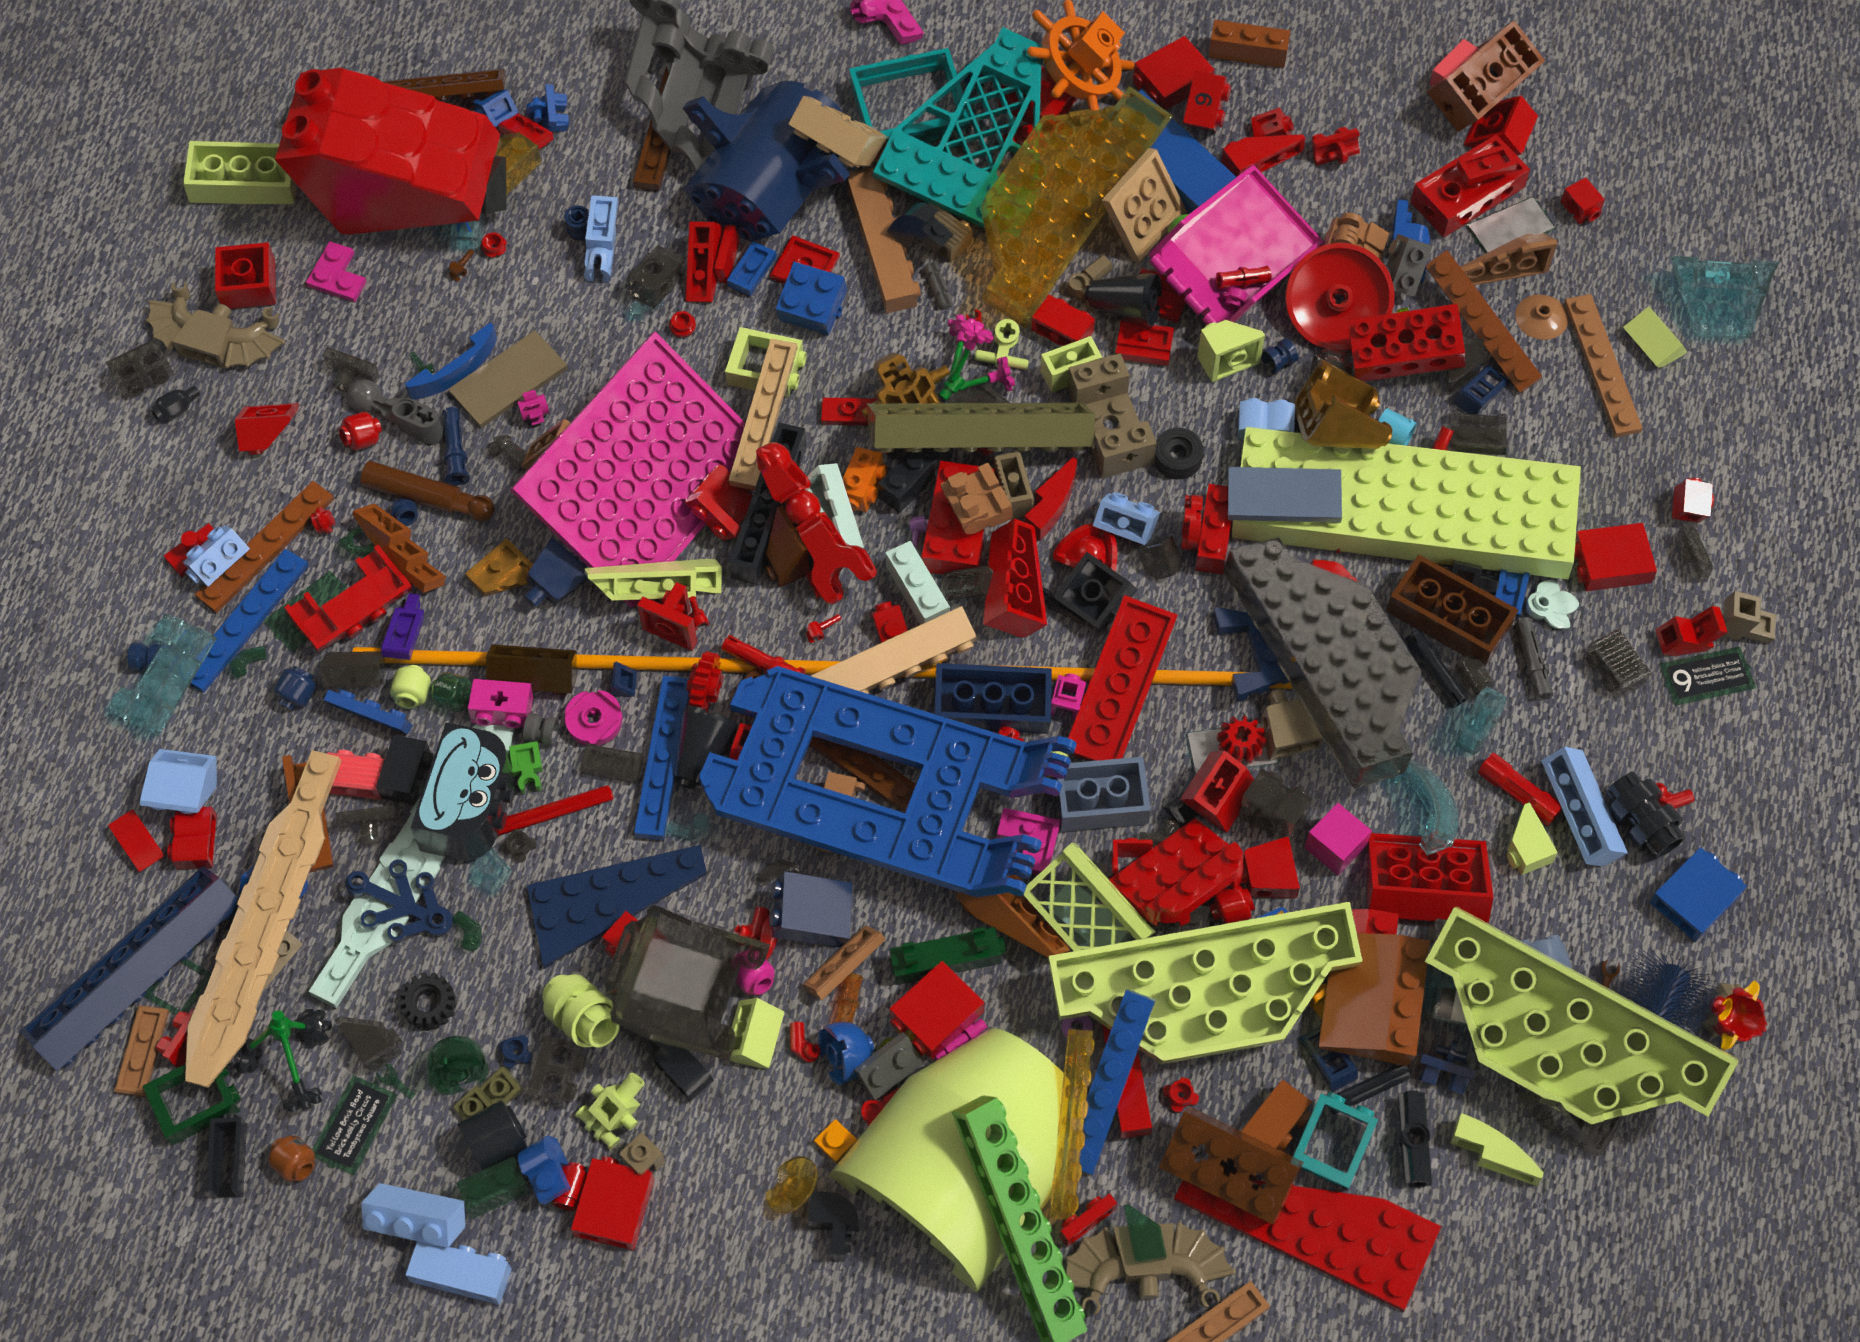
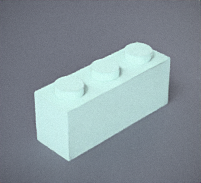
M911 541L886 552V567L920 625L950 612L949 604Z

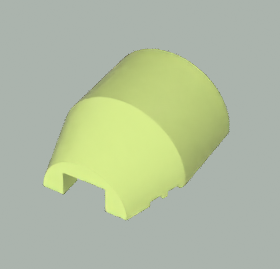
M997 1028L988 1029L910 1076L830 1173V1177L851 1194L855 1195L861 1188L877 1202L881 1203L884 1200L931 1237L930 1244L955 1263L952 1274L976 1293L1007 1254L953 1118L952 1111L982 1095L997 1097L1003 1103L1007 1113L1006 1121L1009 1129L1016 1135L1018 1141L1016 1147L1020 1157L1028 1166V1178L1040 1197L1039 1206L1042 1210L1053 1196L1084 1106L1082 1096L1075 1085L1052 1061L1027 1042ZM990 1126L986 1130L987 1139L991 1134ZM1001 1155L999 1156V1158H998V1160H997V1167H998V1168H999V1167L1001 1166V1164H1002V1156H1001ZM1013 1185L1009 1188V1197L1013 1194ZM1024 1214L1020 1218V1226L1024 1223Z

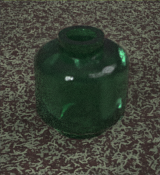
M451 672L442 673L432 682L430 687L434 705L452 712L463 711L469 706L472 683L465 676Z

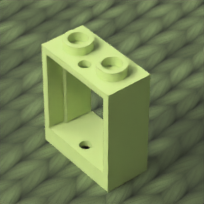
M740 327L725 370L727 385L756 390L760 373L743 370L750 346L768 349L771 338L797 343L798 350L784 397L789 398L792 389L797 390L800 379V375L797 374L799 367L803 368L806 362L807 352L803 351L802 340Z

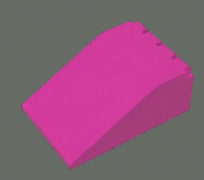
M1253 164L1180 221L1150 252L1149 257L1151 260L1149 263L1161 276L1164 273L1168 276L1165 280L1179 295L1183 293L1186 296L1183 300L1197 315L1200 313L1204 315L1202 321L1206 325L1219 323L1224 320L1235 323L1287 277L1304 256L1320 247L1324 241ZM1269 266L1272 275L1271 282L1251 284L1248 288L1237 286L1236 288L1248 293L1246 299L1248 302L1241 306L1240 309H1233L1225 305L1226 301L1222 295L1226 293L1227 288L1218 289L1216 285L1217 272L1235 271L1239 267L1250 269Z

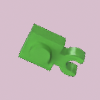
M538 741L509 746L514 777L520 776L518 780L520 792L526 794L525 785L528 782L535 783L537 791H541L540 778L535 774L543 772Z

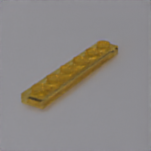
M1068 1029L1049 1218L1068 1219L1075 1214L1079 1205L1077 1185L1082 1174L1080 1155L1085 1143L1083 1125L1084 1118L1088 1112L1086 1095L1087 1087L1091 1082L1090 1056L1094 1051L1093 1031Z

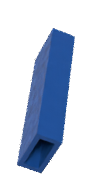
M1142 90L1134 95H1129L1122 104L1114 109H1109L1102 118V132L1135 163L1148 148L1157 149L1181 201L1189 213H1192L1237 178Z

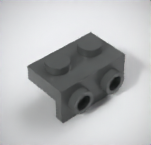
M1397 234L1396 239L1390 245V257L1387 265H1385L1392 278L1394 291L1412 297L1415 296L1432 249L1431 245Z
M902 1032L854 1070L862 1082L861 1088L876 1100L889 1093L891 1088L901 1080L910 1077L923 1062L908 1036Z

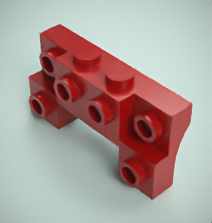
M379 544L374 547L373 552L362 559L359 557L355 560V565L364 578L322 605L321 608L309 592L303 594V599L290 606L288 604L284 607L285 613L300 633L304 634L317 653L339 639L343 640L347 636L351 639L363 631L364 628L362 626L371 620L375 623L387 614L386 610L390 604L412 590V585L392 563Z

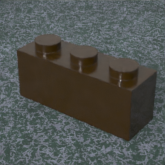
M491 644L486 655V680L531 683L532 693L544 691L552 692L555 695L572 694L577 678V650Z

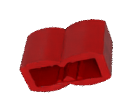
M212 806L202 807L198 813L184 814L176 810L175 817H171L170 830L174 837L173 843L168 845V859L173 862L177 870L200 869L202 866L213 868L217 814Z

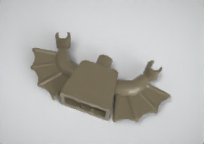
M184 282V287L181 289H177L176 284L172 283L171 289L175 299L174 303L148 301L151 310L146 322L150 323L153 327V339L163 342L168 351L175 347L177 354L221 368H229L235 365L249 367L256 360L269 359L271 353L277 347L286 343L284 339L265 331V328L274 329L279 324V313L272 316V307H267L263 310V320L260 323L256 322L247 328H235L232 320L229 319L231 310L223 304H217L212 313L202 310H196L193 314L189 313L186 300L190 298V293L186 282Z
M1181 1222L1176 1224L1174 1243V1223L1114 1227L1113 1239L1108 1227H1104L1101 1232L1093 1237H1083L1077 1252L1066 1257V1274L1072 1280L1074 1287L1087 1288L1091 1291L1090 1297L1083 1300L1082 1309L1083 1311L1085 1310L1087 1301L1094 1300L1097 1303L1094 1315L1098 1314L1101 1310L1099 1297L1104 1294L1106 1286L1109 1282L1121 1277L1124 1278L1125 1283L1139 1282L1140 1299L1142 1300L1158 1298L1157 1281L1169 1280L1170 1274L1186 1277L1195 1289L1198 1288L1200 1292L1198 1295L1199 1304L1202 1307L1209 1308L1204 1299L1205 1295L1208 1292L1211 1293L1216 1303H1219L1220 1296L1216 1290L1208 1289L1207 1281L1234 1275L1236 1270L1226 1261L1224 1255L1225 1248L1211 1242L1205 1230H1192Z

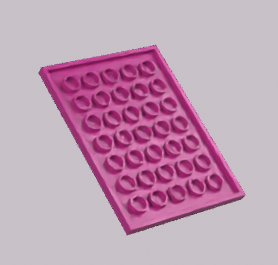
M655 331L648 336L511 487L510 491L589 568L671 562L679 556L705 526V523L696 517L684 502L715 466L723 465L731 473L746 423ZM640 600L623 601L629 607H634Z

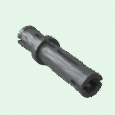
M1529 617L1518 619L1514 626L1526 662L1527 669L1525 673L1532 683L1535 699L1537 701L1550 699L1554 693L1548 679L1549 668L1547 664H1544L1533 621Z

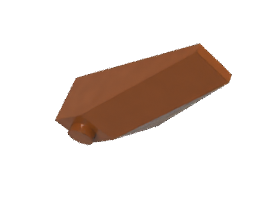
M1016 875L1007 876L1015 880L1023 881L1019 876ZM961 892L956 895V898L962 903L963 908L969 914L1046 957L1070 951L1063 938L1043 919L1041 914L1024 895L1016 896L1003 893L974 897Z

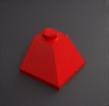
M299 403L244 407L234 419L239 452L247 451L250 455L264 453V450L268 449L292 420L299 409Z

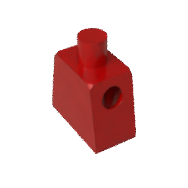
M1283 837L1243 851L1244 869L1240 884L1247 885L1251 898L1295 899L1298 897L1300 886L1289 837Z

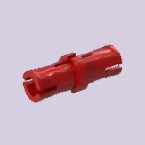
M1269 266L1250 269L1239 267L1235 271L1217 272L1216 285L1218 289L1237 286L1248 288L1251 284L1269 283L1272 277Z

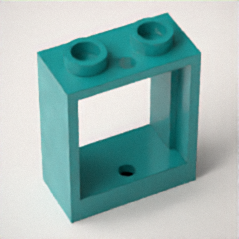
M1328 1092L1327 1096L1320 1094L1293 1157L1304 1162L1301 1169L1348 1190L1379 1119L1373 1117L1374 1111L1361 1105H1357L1356 1109L1344 1104L1345 1098ZM1324 1106L1367 1125L1347 1173L1304 1154Z

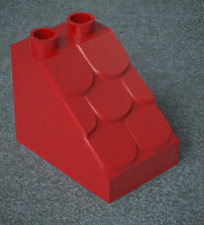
M342 67L325 70L310 69L300 73L295 83L294 96L287 119L282 127V136L275 161L340 234L352 235L479 221L500 133L486 115L438 101L434 96L384 83L373 76Z

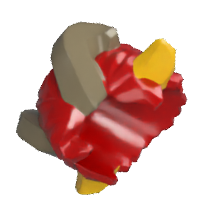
M1752 981L1746 988H1741L1740 984L1733 985L1720 982L1715 989L1716 993H1718L1717 997L1711 999L1708 1006L1711 1009L1706 1012L1707 1014L1703 1015L1700 1023L1703 1024L1701 1026L1711 1033L1713 1038L1718 1035L1721 1036L1720 1048L1723 1050L1732 1048L1736 1041L1747 1042L1753 1037H1761L1763 1035L1762 1032H1766L1765 1026L1768 1024L1765 1020L1764 1004L1757 998L1760 985L1756 981Z

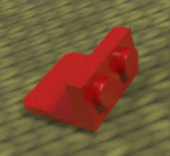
M717 465L684 503L717 537L725 541L737 537L740 533L741 527L739 524L746 516L753 494L748 489L730 486L729 478L731 473L723 465Z

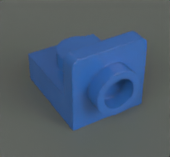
M507 89L498 91L484 101L478 99L473 101L476 109L474 112L486 115L495 127L502 121L519 113Z

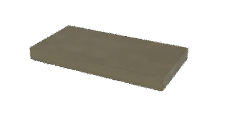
M534 330L450 387L448 391L480 428H483L518 404V401L524 400L522 393L531 390L537 391L568 370V366Z

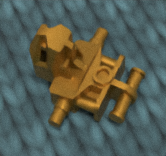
M891 353L874 363V370L883 387L876 390L875 395L878 400L872 404L943 403L939 401L934 389L936 388V383L950 375L946 365L930 372L922 367L911 370L905 357L896 353ZM867 408L861 411L865 419L868 420Z

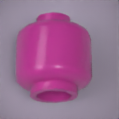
M751 950L742 952L735 957L730 969V976L745 994L761 995L767 992L773 985L775 970L759 951Z

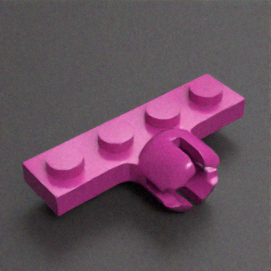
M853 0L850 4L851 15L857 23L867 24L878 20L885 22L900 45L922 39L924 32L902 0Z

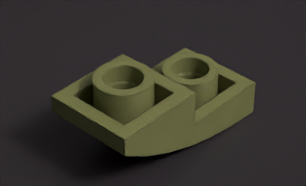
M502 1066L480 1087L475 1085L453 1107L463 1119H466L499 1100H503L505 1105H507L525 1089L511 1072Z

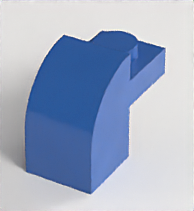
M546 1135L518 1153L521 1172L529 1177L541 1204L546 1205L571 1189L561 1167L567 1166L568 1162L557 1138Z

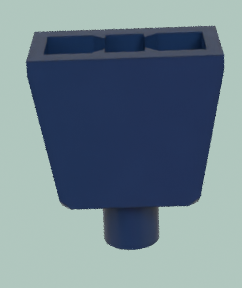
M552 537L526 576V581L533 587L523 597L534 608L545 598L556 605L589 580L585 574V568L587 567Z

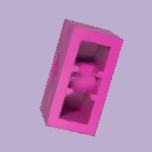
M473 679L468 706L471 723H476L480 726H490L491 724L504 725L512 729L524 727L526 717L531 713L533 703L531 683Z

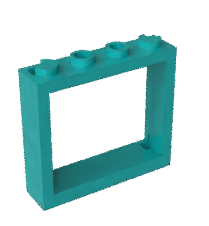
M949 48L849 68L850 86L861 122L873 128L861 87L939 70L944 71L948 83L957 75ZM960 83L950 91L956 109L963 96ZM965 107L960 115L959 120L968 118ZM939 118L911 124L903 133L928 144L941 141L949 124L947 121ZM972 124L960 127L963 136L972 134ZM894 128L879 132L890 138ZM955 129L949 139L957 137Z

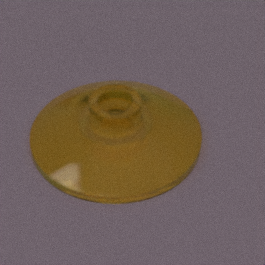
M804 1156L791 1158L777 1169L778 1181L772 1189L766 1191L767 1204L774 1212L779 1214L791 1213L801 1207L811 1196L817 1182V1167L812 1160Z

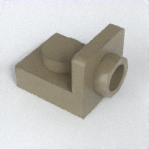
M642 1132L620 1152V1156L639 1175H643L651 1166L658 1171L665 1164L663 1153Z

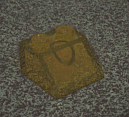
M521 133L505 134L499 138L495 155L506 157L507 196L542 162L538 145Z

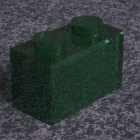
M511 1157L456 1182L466 1209L472 1219L530 1194L515 1157Z

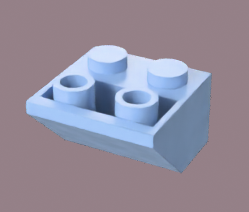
M159 749L149 762L140 798V806L151 807L154 810H178L184 814L198 813L217 785L216 756Z

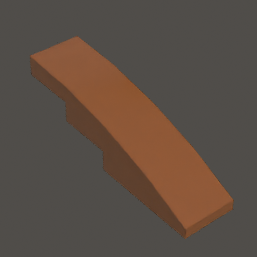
M375 503L353 510V517L375 546L379 544L388 558L410 583L423 593L444 586L446 576L427 563L429 553L410 540L411 529Z

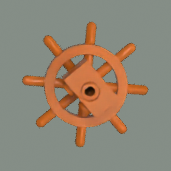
M1071 0L1063 2L1066 17L1061 18L1055 24L1041 11H1033L1032 18L1046 33L1042 40V48L1029 47L1027 55L1043 59L1048 73L1056 83L1051 91L1052 97L1059 98L1065 91L1077 99L1087 101L1089 113L1093 119L1100 117L1097 100L1104 98L1108 94L1119 104H1122L1127 98L1117 87L1121 79L1122 70L1132 71L1134 69V62L1120 59L1117 52L1122 45L1119 40L1125 32L1104 11L1091 22L1084 18L1076 17ZM1063 33H1070L1072 42ZM1058 44H1059L1065 51H1060V50H1059V47H1058ZM1076 74H1080L1081 80L1076 77ZM1091 76H1092L1100 85H1093Z

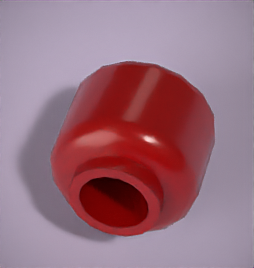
M366 411L343 418L341 426L338 428L339 437L345 447L349 446L354 451L377 444L379 433L382 432L379 420L376 417L373 418Z
M1240 885L1235 889L1232 886L1222 889L1213 896L1214 903L1209 904L1214 921L1220 920L1222 924L1250 920L1251 912L1255 910L1249 890L1247 888L1242 889Z

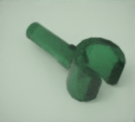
M415 352L410 353V357L417 365L419 373L424 369H427L430 373L435 372L432 363L424 365Z
M384 1064L391 1073L387 1077H381L380 1074L376 1073L381 1083L385 1086L392 1085L412 1100L416 1094L398 1079V1074L392 1065Z

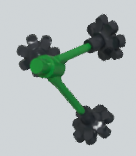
M307 1009L303 1012V1019H295V1021L288 1019L280 1010L274 1011L266 1030L254 1040L247 1039L227 1066L232 1067L237 1064V1072L241 1074L246 1073L247 1070L254 1072L259 1066L257 1060L262 1057V1051L258 1049V1045L269 1035H272L275 1040L282 1043L293 1079L291 1082L293 1092L289 1093L288 1099L282 1102L283 1109H287L289 1112H296L299 1110V1106L301 1109L311 1106L310 1103L318 1104L322 1102L320 1096L322 1092L318 1087L312 1089L305 1088L303 1079L299 1078L288 1037L291 1034L290 1029L296 1028L299 1030L296 1034V1039L299 1042L304 1041L306 1047L314 1048L316 1041L322 1044L328 1041L329 1037L324 1031L332 1028V1022L323 1020L326 1013L322 1009L315 1012L313 1009Z

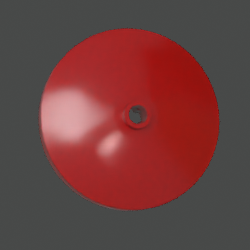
M1350 243L1327 244L1314 249L1304 256L1291 273L1285 295L1288 317L1299 335L1310 344L1330 351L1351 350L1348 320L1391 314L1395 298L1394 286L1386 266L1369 250ZM1335 295L1343 297L1341 304L1335 303Z

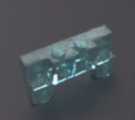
M164 614L150 637L162 645L134 691L120 687L106 710L109 714L158 737L217 639L207 630L190 625L184 620L168 614Z

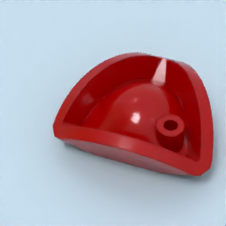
M1094 523L1083 525L1070 532L1061 540L1053 552V559L1072 569L1076 567L1084 554L1088 552L1116 572L1117 543L1115 535L1094 527Z

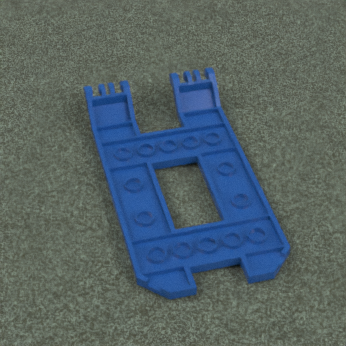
M777 666L767 670V674L754 679L751 676L740 681L730 704V710L754 717V723L738 760L709 752L699 775V782L717 816L970 896L983 897L1003 893L1023 896L1027 887L1026 884L1021 880H1015L1007 876L1016 875L1023 879L1030 878L1031 868L1034 867L1036 860L1031 855L1016 851L1026 850L1030 853H1038L1042 842L1035 837L1025 834L989 840L963 832L979 788L1011 798L1043 792L1054 796L1059 795L1062 784L1058 780L1043 776L1050 775L1058 779L1065 778L1071 760L1065 755L1052 752L1060 751L1068 755L1073 754L1077 743L1072 739L1062 736L1023 742ZM815 736L921 769L922 771L906 812L896 811L795 779L812 737Z

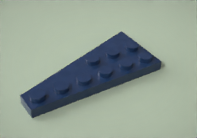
M701 845L527 885L544 969L562 957L575 952L593 939L604 935L625 911L635 917L641 911L654 906L665 897L678 892L707 875Z

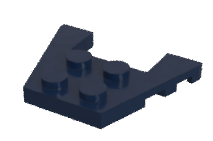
M1219 607L1214 608L1213 618L1218 634L1247 632L1258 672L1233 674L1231 682L1237 701L1245 700L1249 694L1255 692L1259 694L1266 692L1270 686L1278 683L1284 685L1314 673L1316 665L1303 622Z

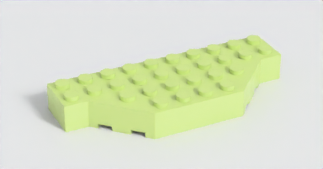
M1350 902L1048 957L1059 1020L1090 1015L1111 1030L1126 989L1156 999L1139 1050L1159 1064L1281 1043L1330 971L1357 967L1363 962Z
M1454 907L1425 960L1428 964L1453 977L1480 1063L1590 1124L1677 1101L1709 1116L1739 1062L1738 1058L1458 907Z

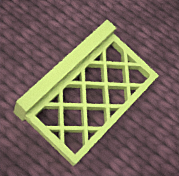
M1076 843L1069 844L1051 864L1027 885L1024 893L1029 902L1073 951L1095 948V929L1112 930L1111 945L1116 944V930H1127L1136 940L1150 938L1155 933V930ZM1064 860L1072 868V882L1055 881L1056 867ZM1051 873V881L1043 880ZM1076 874H1077L1084 882H1076ZM1039 883L1050 884V902L1038 901L1030 891ZM1055 884L1071 885V903L1054 902ZM1076 885L1088 886L1092 890V904L1075 903ZM1096 896L1103 904H1096ZM1043 905H1050L1049 912L1043 907ZM1054 905L1071 906L1070 924H1061L1054 919ZM1075 906L1092 907L1091 925L1074 924ZM1096 908H1108L1111 911L1112 926L1095 925ZM1117 919L1124 927L1116 926ZM1062 927H1070L1069 935ZM1074 928L1091 929L1090 946L1077 945L1074 941Z

